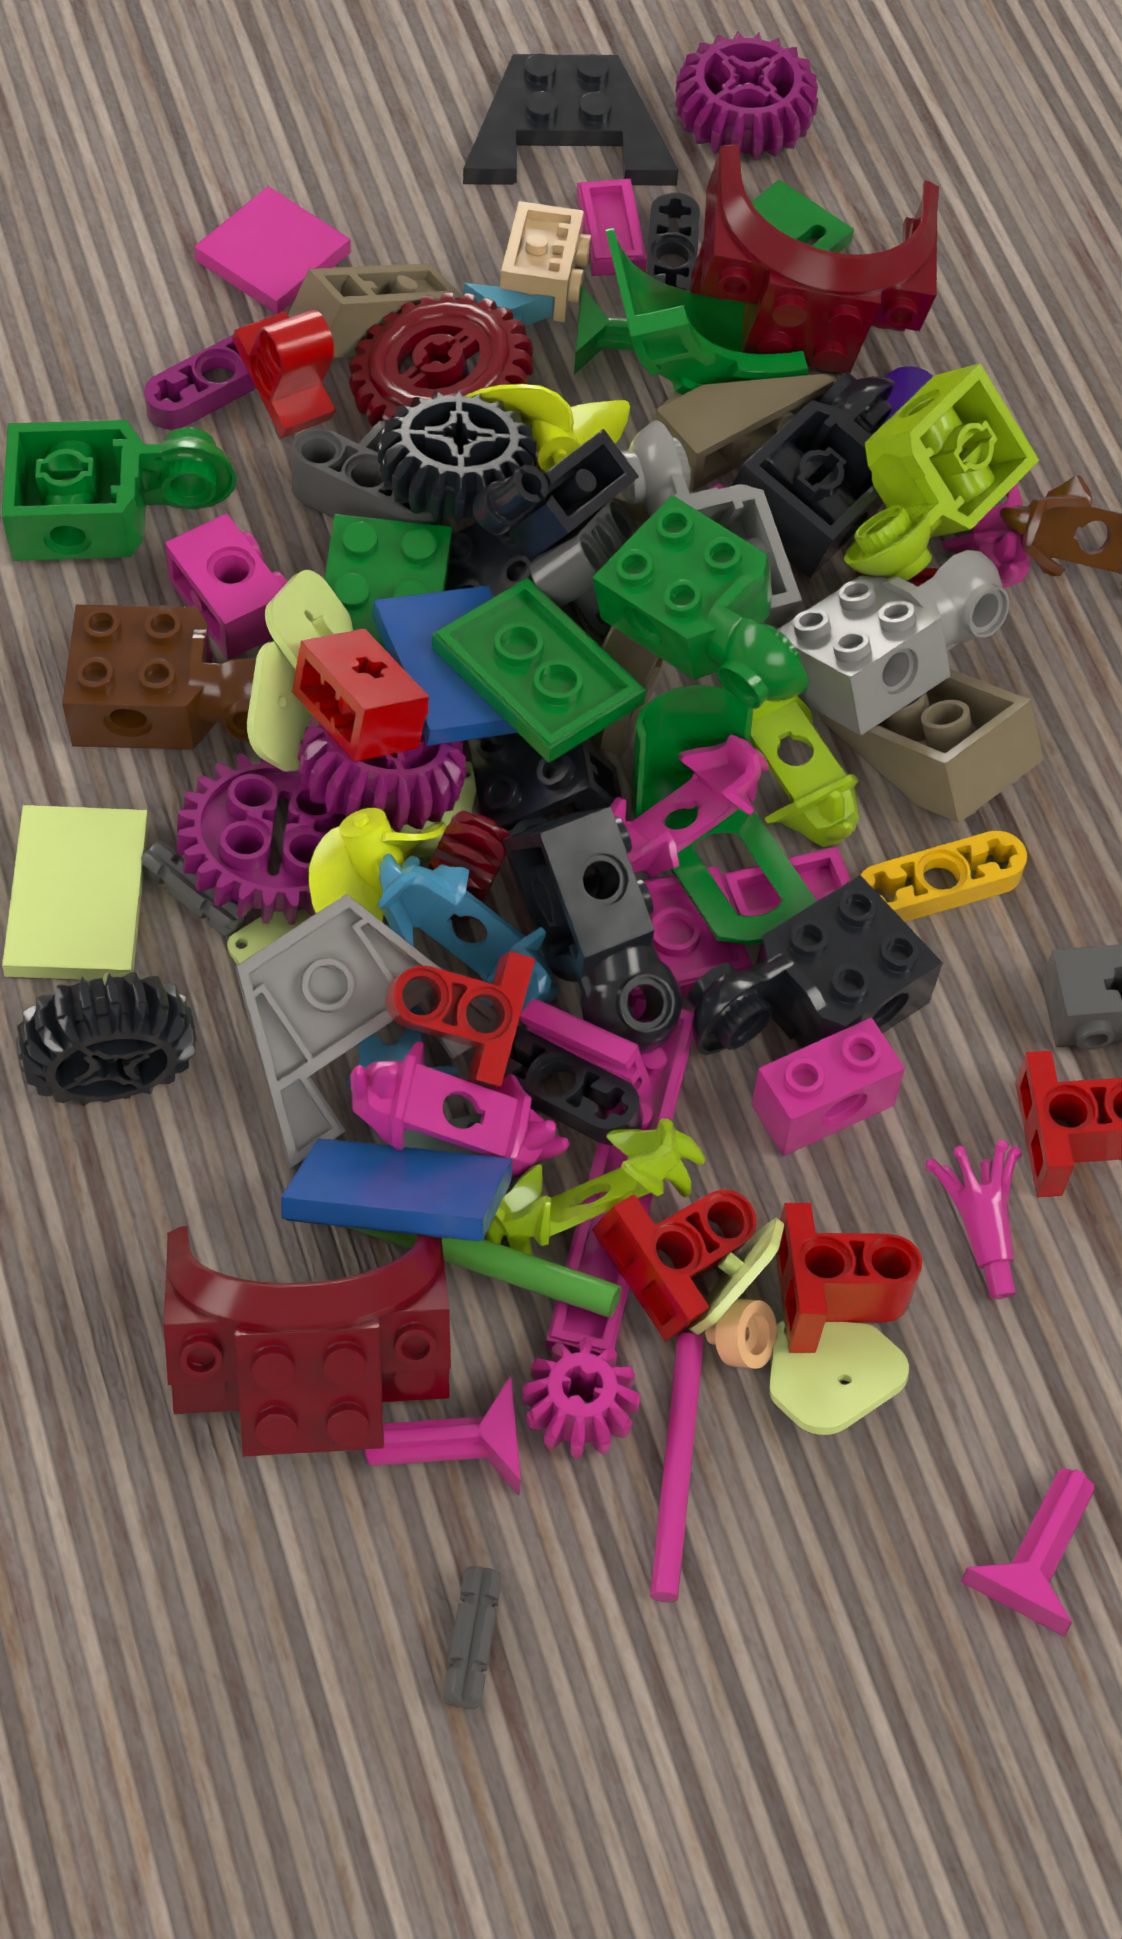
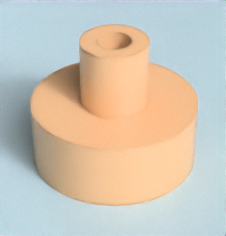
M737 1299L714 1325L705 1330V1335L710 1344L716 1345L717 1352L726 1365L758 1369L763 1367L773 1354L774 1344L777 1340V1324L772 1309L764 1301Z

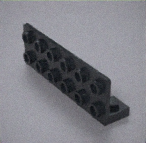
M475 523L452 534L445 591L489 586L493 597L527 577L534 583L530 566L535 558L529 561L508 532L502 535L492 534L484 530L478 523ZM519 733L468 740L480 814L496 821L498 826L507 831L513 829L521 820L541 817L570 803H573L578 810L587 811L610 807L616 797L622 798L616 767L587 740L550 763Z

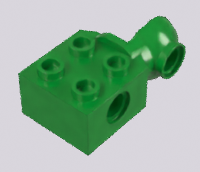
M127 420L8 423L1 517L12 560L131 557L143 542L146 505H168L174 508L193 510L212 507L226 500L235 490L237 475L230 459L216 446L213 437L197 428H179L168 433L161 444H144Z
M671 495L592 577L601 619L693 680L717 672L718 679L725 690L741 704L754 709L760 707L764 701H786L807 691L809 680L801 664V657L796 647L779 630L763 623L769 617L772 602L767 554L674 495Z

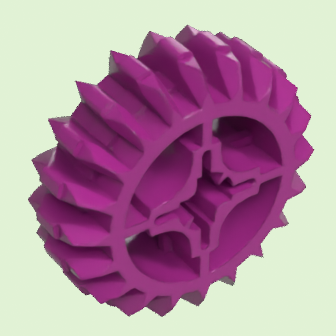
M737 31L734 38L728 40L717 34L712 44L700 42L697 51L687 54L686 61L683 63L682 68H680V75L677 76L675 89L677 116L681 117L683 130L693 132L696 144L710 142L714 154L719 152L721 146L735 144L739 145V153H749L755 161L760 153L764 151L777 157L782 147L794 149L796 141L800 137H806L807 131L811 127L813 116L816 115L818 106L817 75L813 74L810 69V60L799 58L797 47L783 49L780 38L770 42L761 39L759 32L754 38H744Z
M311 716L309 726L306 727L304 732V738L300 740L297 759L300 761L298 769L301 775L300 786L310 790V801L317 804H326L327 814L329 815L343 814L348 817L362 809L379 808L385 812L390 827L395 832H400L403 825L407 824L415 829H423L426 821L441 822L444 813L453 811L455 802L460 797L461 787L464 785L467 771L465 767L466 756L462 753L463 741L427 746L422 734L418 749L354 762L315 717Z

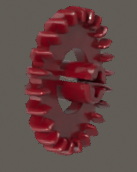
M445 292L440 300L435 301L432 295H426L421 297L419 305L415 306L409 301L401 305V313L391 312L384 316L385 324L383 326L374 324L366 331L368 339L358 342L354 348L357 356L349 364L352 375L349 380V387L355 397L358 411L361 414H366L370 425L374 427L379 421L386 422L387 419L393 418L398 406L410 407L413 397L431 400L434 391L447 397L454 396L459 390L464 397L483 388L498 385L528 384L527 376H531L534 373L532 360L533 345L530 338L526 335L525 325L521 321L514 319L513 311L506 307L497 308L496 301L485 298L477 303L475 294L466 293L459 300H455L453 292ZM414 349L412 353L414 366L400 374L405 357ZM479 351L480 358L476 368L469 374L466 360Z

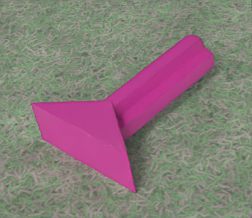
M511 1375L484 1417L384 1423V1448L365 1449L367 1463L372 1466L486 1458L514 1491L520 1495L521 1479Z
M1062 1468L1057 1471L1010 1564L967 1567L961 1582L1065 1637L1072 1625V1621L1049 1583L1094 1493V1483L1085 1477V1473L1077 1469L1073 1471Z

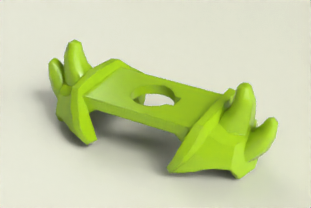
M798 696L781 702L764 701L760 707L753 708L750 741L755 749L759 750L766 757L769 770L786 793L790 804L765 817L767 824L780 822L800 832L822 847L841 843L855 831L860 818L855 786L859 782L858 778L854 774L848 776L845 774L812 726L811 710ZM790 736L792 740H800L806 743L812 749V758L800 766H791L784 763L777 753L781 745L780 740Z
M668 1118L660 1119L657 1128L653 1130H612L607 1134L608 1140L629 1157L626 1161H623L620 1168L556 1196L548 1197L541 1195L542 1165H532L515 1182L512 1188L505 1193L484 1239L500 1244L503 1236L506 1235L510 1248L533 1256L531 1236L541 1246L549 1245L550 1236L608 1212L614 1205L634 1194L637 1198L649 1193L657 1197L664 1193L663 1179L671 1182L681 1196H689L692 1193L691 1179L681 1158L689 1159L698 1165H703L706 1158L694 1140L676 1130L673 1122ZM608 1192L605 1196L592 1203L580 1205L586 1198L594 1194Z

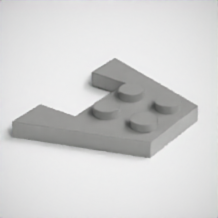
M347 894L235 967L289 1168H292L307 1157L318 1138L333 1140L346 1131L310 1075L393 1021L385 1005V996L390 982L405 970L419 965L441 969ZM410 980L406 983L402 993L404 1005L408 1010L416 1006L422 1015H427L434 1005L432 989L420 980ZM473 998L466 1009L468 1024L474 1030L480 1033H489L493 1030L497 1014L479 998ZM437 1037L451 1059L472 1047Z

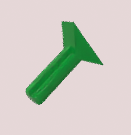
M582 285L574 375L603 348L635 351L627 319L607 317Z

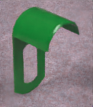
M707 685L674 688L654 697L640 710L635 727L631 810L634 819L691 780L695 771L678 758L680 752L724 743L730 735L737 736L750 743L753 708L741 704L725 689ZM694 806L691 809H677L665 818L664 825L670 829H684L696 821L699 808ZM738 809L678 852L679 866L670 869L717 941L745 945L761 943L764 934L817 902L755 811L748 815L741 809ZM722 832L738 834L781 897L782 901L776 909L763 915H738L693 849L696 843L710 834Z

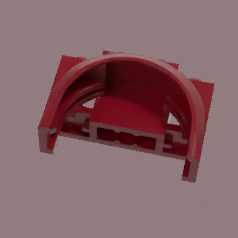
M739 145L721 146L706 188L704 240L691 274L690 293L744 303L742 353L782 354L803 350L807 367L825 372L851 373L871 326L903 332L905 329L920 332L937 296V212L939 186L931 181H924L922 201L915 217H906L903 222V238L900 245L889 250L871 254L835 253L799 242L770 224L755 209L744 190Z
M180 1226L167 1233L163 1327L168 1385L172 1386L173 1414L240 1410L243 1457L384 1448L382 1402L450 1398V1312L442 1237L418 1235L415 1245L404 1256L386 1266L363 1274L319 1282L272 1283L228 1276L201 1264L190 1251L187 1226Z

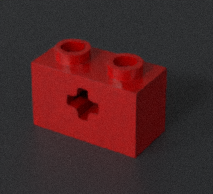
M366 629L301 640L292 693L354 762L419 748L424 721L429 711V696Z

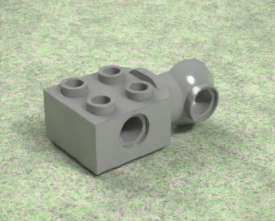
M654 420L637 433L628 450L621 452L639 476L638 479L621 491L624 499L630 505L641 502L645 506L648 518H650L671 495H674L766 553L772 589V602L769 617L763 623L770 626L783 624L802 599L764 491L739 484L719 490L718 487L690 494L688 489H690L691 477L685 450L677 438H672L663 423Z
M966 550L948 559L937 570L934 577L919 587L895 576L889 579L878 576H859L855 580L844 584L838 591L810 609L799 613L793 620L777 630L784 634L796 647L801 657V664L809 680L807 691L798 697L809 707L861 736L950 677L947 651L960 643L967 642L976 637L986 638L993 635L1002 626L1007 617L1009 597L1003 589L995 564L981 551Z

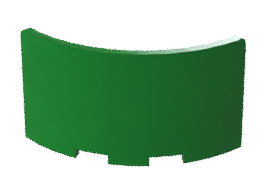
M614 228L605 229L634 350L649 374L654 376L658 373L671 381L674 392L684 395L705 384L808 375V367L803 350L782 354L742 353L743 302L720 300L710 296L693 294L690 291L676 288L654 279L628 258L618 242Z

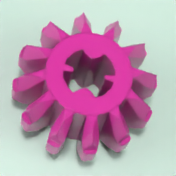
M587 1337L580 1341L578 1353L571 1354L558 1341L552 1347V1361L536 1358L531 1365L530 1372L534 1381L524 1384L522 1401L532 1407L527 1412L526 1423L530 1430L546 1429L544 1445L547 1446L548 1451L557 1447L563 1440L570 1442V1454L575 1460L582 1456L584 1443L590 1442L604 1456L610 1450V1435L621 1438L627 1437L632 1426V1421L628 1415L638 1412L640 1403L638 1392L630 1389L634 1385L635 1380L632 1366L615 1367L618 1353L613 1346L604 1350L599 1356L591 1354L592 1345ZM574 1393H577V1394H578V1395H576V1396H571V1397H569L570 1394H574ZM593 1399V1401L590 1403H584V1401H589Z

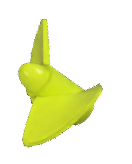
M498 385L479 389L464 396L474 398L481 394L483 400L488 403L503 401L505 412H520L522 423L532 426V436L534 441L537 442L538 463L543 474L603 428L616 444L624 431L630 412V405L626 400L593 402L570 407L558 393L540 385Z
M379 808L362 809L346 817L339 827L331 829L321 839L309 865V887L315 913H318L347 894L382 922L384 914L378 903L383 894L379 874L384 855L391 854L400 866L424 840L443 834L447 827L445 822L441 821L430 824L418 833H397L392 831L385 812Z

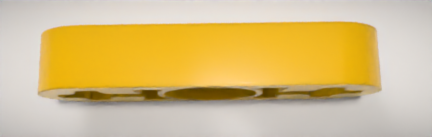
M989 831L874 864L866 868L861 873V876L873 889L881 888L885 895L895 894L893 902L887 904L904 922H908L1013 890L1021 880L1027 861V851L1024 844L1013 834L1005 831ZM993 855L997 862L1008 861L1007 868L1000 869L996 862L985 864L987 856ZM933 868L946 869L955 876L957 884L950 889H937L927 883L923 874ZM976 870L974 879H972L971 872ZM909 878L910 886L905 887L906 880Z

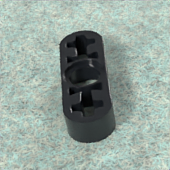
M671 192L663 194L653 201L650 213L646 272L654 279L690 291L691 274L697 260L700 216L699 205L692 197L683 193ZM669 218L680 219L679 233H668ZM666 254H676L683 257L686 262L677 267H670L660 263L658 258Z
M517 1026L512 1048L516 1051L519 1063L509 1058L504 1078L509 1074L517 1078L523 1090L532 1098V1108L605 1145H613L607 1138V1134L612 1130L641 1129L643 1112L639 1095L632 1084ZM522 1065L528 1068L526 1077ZM555 1072H567L576 1078L574 1086L568 1092L561 1095L546 1094L540 1087L543 1080ZM590 1089L592 1091L594 1101L588 1099ZM618 1103L622 1104L624 1110L622 1116L611 1113L605 1120L601 1118L598 1105L612 1110Z

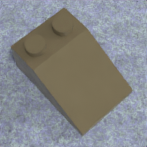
M950 669V677L861 736L819 712L821 721L915 805L957 823L974 814L981 806L1009 785L1018 781L1021 776L1044 760L1032 700Z

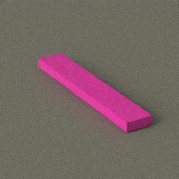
M636 999L632 1014L635 1020L644 1013L647 1004L646 1000ZM682 1009L678 1026L667 1042L652 1052L641 1055L651 1083L639 1098L643 1112V1123L640 1130L656 1129L660 1119L668 1118L673 1121L693 1042V1011ZM618 1103L612 1110L607 1109L605 1119L611 1113L622 1116L624 1114L622 1104ZM598 1142L588 1181L620 1168L623 1161H626L629 1157L614 1145H605ZM608 1192L594 1194L586 1198L582 1205L592 1203L605 1196ZM652 1193L638 1198L648 1215L654 1196ZM607 1212L576 1225L565 1267L620 1285L621 1295L613 1316L608 1318L556 1300L546 1338V1350L552 1351V1347L559 1341L571 1354L578 1353V1345L585 1337L591 1342V1354L599 1356L611 1346L614 1349L616 1347L630 1287L591 1230Z

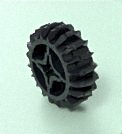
M459 390L454 396L447 397L434 391L431 400L413 397L410 407L398 406L394 417L386 420L385 428L381 434V443L378 446V463H380L384 488L393 491L395 502L410 503L412 514H419L424 511L431 513L434 522L441 517L453 518L456 524L459 525L463 518H472L477 522L473 512L474 498L488 485L496 481H505L524 465L537 468L538 451H536L537 442L534 441L532 436V426L522 423L520 412H505L503 401L488 403L483 400L481 394L474 398L463 397Z
M107 972L102 978L89 980L83 976L80 983L72 986L59 984L54 995L43 994L37 997L36 1006H31L24 1010L23 1022L17 1025L18 1037L16 1038L18 1058L21 1070L25 1073L27 1084L35 1086L38 1095L53 1096L58 1103L78 1100L82 1106H85L90 1102L96 1101L106 1103L116 1099H128L139 1093L151 1094L154 1086L174 1082L175 1074L182 1073L188 1069L189 1059L196 1054L194 1044L197 1039L192 1010L187 1005L186 996L178 993L175 984H162L158 976H148L139 979L136 972H129L123 977H112Z

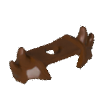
M1076 475L1059 487L1048 491L1045 498L1032 500L1028 506L1016 505L1004 507L1000 510L1002 520L1020 534L1023 550L1035 560L1043 573L1054 577L1063 574L1065 568L1051 559L1056 558L1122 575V513L1091 506V492L1081 476ZM1093 521H1102L1107 528L1106 541L1098 550L1093 552L1083 551L1080 548L1079 541L1074 538L1077 528H1083Z

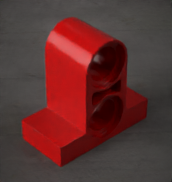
M312 309L290 318L287 312L284 311L235 329L232 341L281 438L332 419L336 410L322 382L334 357V342L325 319L317 310Z
M511 951L500 956L492 984L431 966L419 965L409 968L395 977L386 990L385 1005L388 1014L397 1024L405 1028L475 1047L466 1081L489 1089L501 1087L536 958ZM420 980L432 989L434 1005L427 1015H416L410 1012L404 1005L402 993L408 981ZM473 998H483L489 1001L495 1008L497 1020L493 1030L489 1033H480L468 1024L466 1009Z
M1052 1050L1026 1052L1015 1085L1037 1198L1063 1196L1074 1169V1163L1122 1160V1119L1116 1115L1122 1114V1078L1058 1082ZM1052 1118H1063L1071 1122L1074 1127H1063Z
M720 1189L709 1193L656 1225L634 1194L614 1205L591 1230L666 1342L685 1331L710 1308L693 1282L718 1268L717 1265L730 1252L734 1254L753 1236L757 1225L755 1211L751 1203L743 1195L733 1190ZM708 1220L716 1223L722 1229L725 1238L714 1233L709 1226ZM656 1250L666 1253L672 1259L675 1269L666 1266L659 1259Z
M811 1203L784 1204L780 1221L784 1223L780 1246L776 1253L789 1353H816L825 1322L895 1321L905 1314L922 1269V1256L919 1249L910 1240L893 1234L816 1233Z

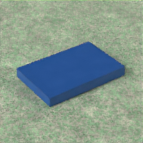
M489 586L374 600L372 618L387 652L429 696V711L422 731L427 746L518 733L431 648L432 633L493 598Z
M318 1138L281 1197L282 1219L313 1224L481 1241L484 1239L512 1180V1158L404 1147L401 1151H395L389 1145Z

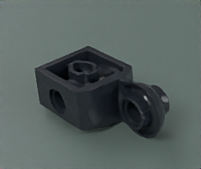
M849 372L845 373L832 385L820 402L811 400L742 465L732 486L743 484L764 491L787 559L809 578L854 536L864 522L878 512L883 503L872 482V471L867 463L865 442L886 422L893 410V407L886 402L895 387V382L890 379L876 376L856 379Z
M611 807L570 813L502 839L534 930L542 927L546 931V936L541 946L544 958L556 971H564L565 974L575 973L582 992L580 1003L583 1020L637 1044L641 1055L650 1053L667 1042L678 1026L683 1005L680 985L670 967L660 960L653 941L655 930L649 916L654 910L652 897L644 881L641 878L635 877L628 857V853L632 850V843L624 822L618 816L614 817ZM636 986L643 991L647 1003L644 1013L637 1020L630 1015L627 1008L628 995Z
M858 875L764 934L756 965L748 970L737 971L731 964L723 963L709 970L694 984L687 996V1002L694 1009L692 1030L696 1048L699 1053L704 1055L715 1054L724 1049H738L754 1039L767 1026L771 1018L790 1039L794 1038L802 1048L871 1017L883 1034L930 1003L943 962L861 875Z

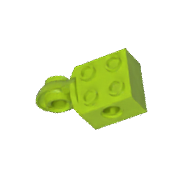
M981 363L934 375L865 442L867 463L872 471V482L887 508L869 518L858 528L854 534L856 540L845 553V562L854 570L865 575L881 576L886 579L895 576L905 581L920 573L932 559V555L927 549L931 537L971 530L1039 461Z

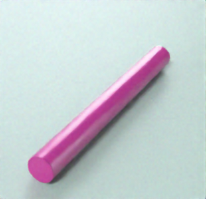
M694 1333L679 1334L676 1344L650 1597L661 1602L677 1601L679 1595L704 1338Z

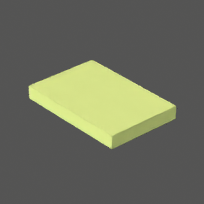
M23 805L2 963L5 977L81 980L84 976L92 980L102 978L107 972L112 977H123L129 972H134L144 875L141 857L146 851L148 810Z

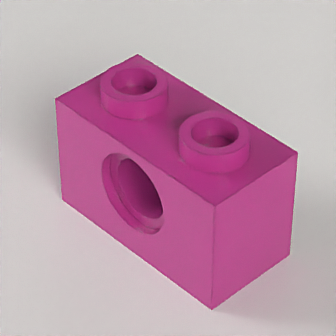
M226 513L165 542L170 582L189 607H197L208 624V634L227 660L273 639L266 624L265 609L267 604L285 586L287 581L279 571L271 572L263 562L262 553L257 541L249 531L241 532Z
M871 1017L760 1067L751 1106L784 1157L894 1106L905 1067Z

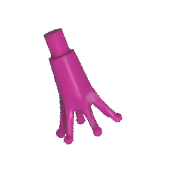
M1002 1139L996 1143L993 1165L991 1160L984 1159L980 1163L981 1184L978 1183L972 1171L964 1146L954 1148V1156L960 1164L965 1187L949 1166H941L932 1158L925 1162L926 1169L934 1172L942 1182L962 1216L977 1266L980 1269H984L989 1297L992 1300L1003 1299L1016 1294L1010 1263L1014 1261L1008 1205L1013 1170L1016 1160L1021 1157L1022 1153L1020 1148L1011 1147L1003 1167L1005 1151L1009 1148V1144Z

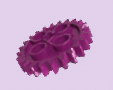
M240 754L237 759V770L233 771L219 762L215 764L214 779L200 775L197 778L196 792L185 793L184 808L178 812L177 854L184 855V874H197L195 889L198 892L215 888V906L220 907L233 899L238 902L237 917L240 918L248 914L252 907L261 909V919L264 924L270 922L275 911H283L288 923L294 925L298 910L305 909L311 917L316 914L312 905L309 887V865L321 839L331 829L339 827L347 816L343 814L329 815L327 814L326 804H317L310 801V790L300 786L301 775L298 770L285 772L262 758L260 764L253 765L246 756ZM280 798H287L290 802L279 874L272 876L267 872L277 804Z

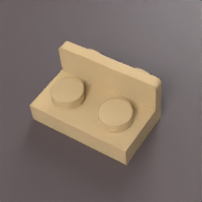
M519 201L501 269L500 289L518 291L528 295L538 294L555 297L554 321L565 323L569 302L577 304L580 302L584 270L577 269V267L587 268L589 262L592 235L582 234L584 211Z

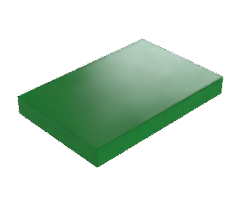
M528 577L432 633L431 648L548 763L645 704L646 689Z

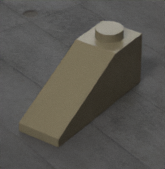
M431 263L309 269L288 316L290 318L312 309L317 310L323 316L330 329L335 351L333 358L357 356L354 349L359 341L368 339L366 331L374 324L383 326L385 324L383 317L391 312L401 313V305L409 301L415 306L419 305L421 297L426 295H432L433 299L437 301L441 299L442 294L445 292H453L455 300H459L462 296Z
M828 374L705 384L682 396L676 395L666 400L661 407L656 409L655 420L663 423L672 438H677L683 446L688 458L689 468H692L690 489L694 491L744 464L811 400L820 402L834 384V380Z

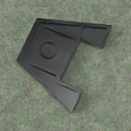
M513 54L463 168V184L514 185V183H517L516 146H622L624 179H631L632 185L677 186L679 172L619 55Z

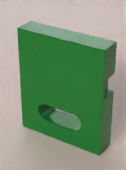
M779 179L751 202L755 209L770 224L799 242L806 244L810 239L817 238L819 240L812 247L840 253L852 243L854 228Z

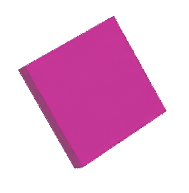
M267 186L195 245L194 251L197 262L274 313L279 314L295 301L308 270L335 267L351 253V241L336 229Z
M718 866L707 868L730 903ZM674 875L644 881L651 894L654 906L653 913L649 915L655 930L653 941L660 960L670 967L680 985L681 996L688 995L694 984L705 973L720 964L729 963L737 971L748 970L752 967L745 944L716 940ZM637 986L628 995L630 1007L635 1006L636 999L646 1000L643 991Z

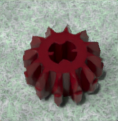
M462 810L453 815L449 825H447L427 869L435 870L441 864L448 867H464L468 869L469 875L466 890L484 903L507 854L502 839L509 837L510 832L498 826L496 821L484 815H475ZM462 916V917H459V918H462V919H464V920H468V919H470V918H472V917H471V916Z

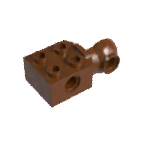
M76 604L62 701L72 746L194 749L217 722H222L226 732L232 737L242 741H249L247 718L256 659H236L225 663H214L213 654L208 642V624L197 607Z

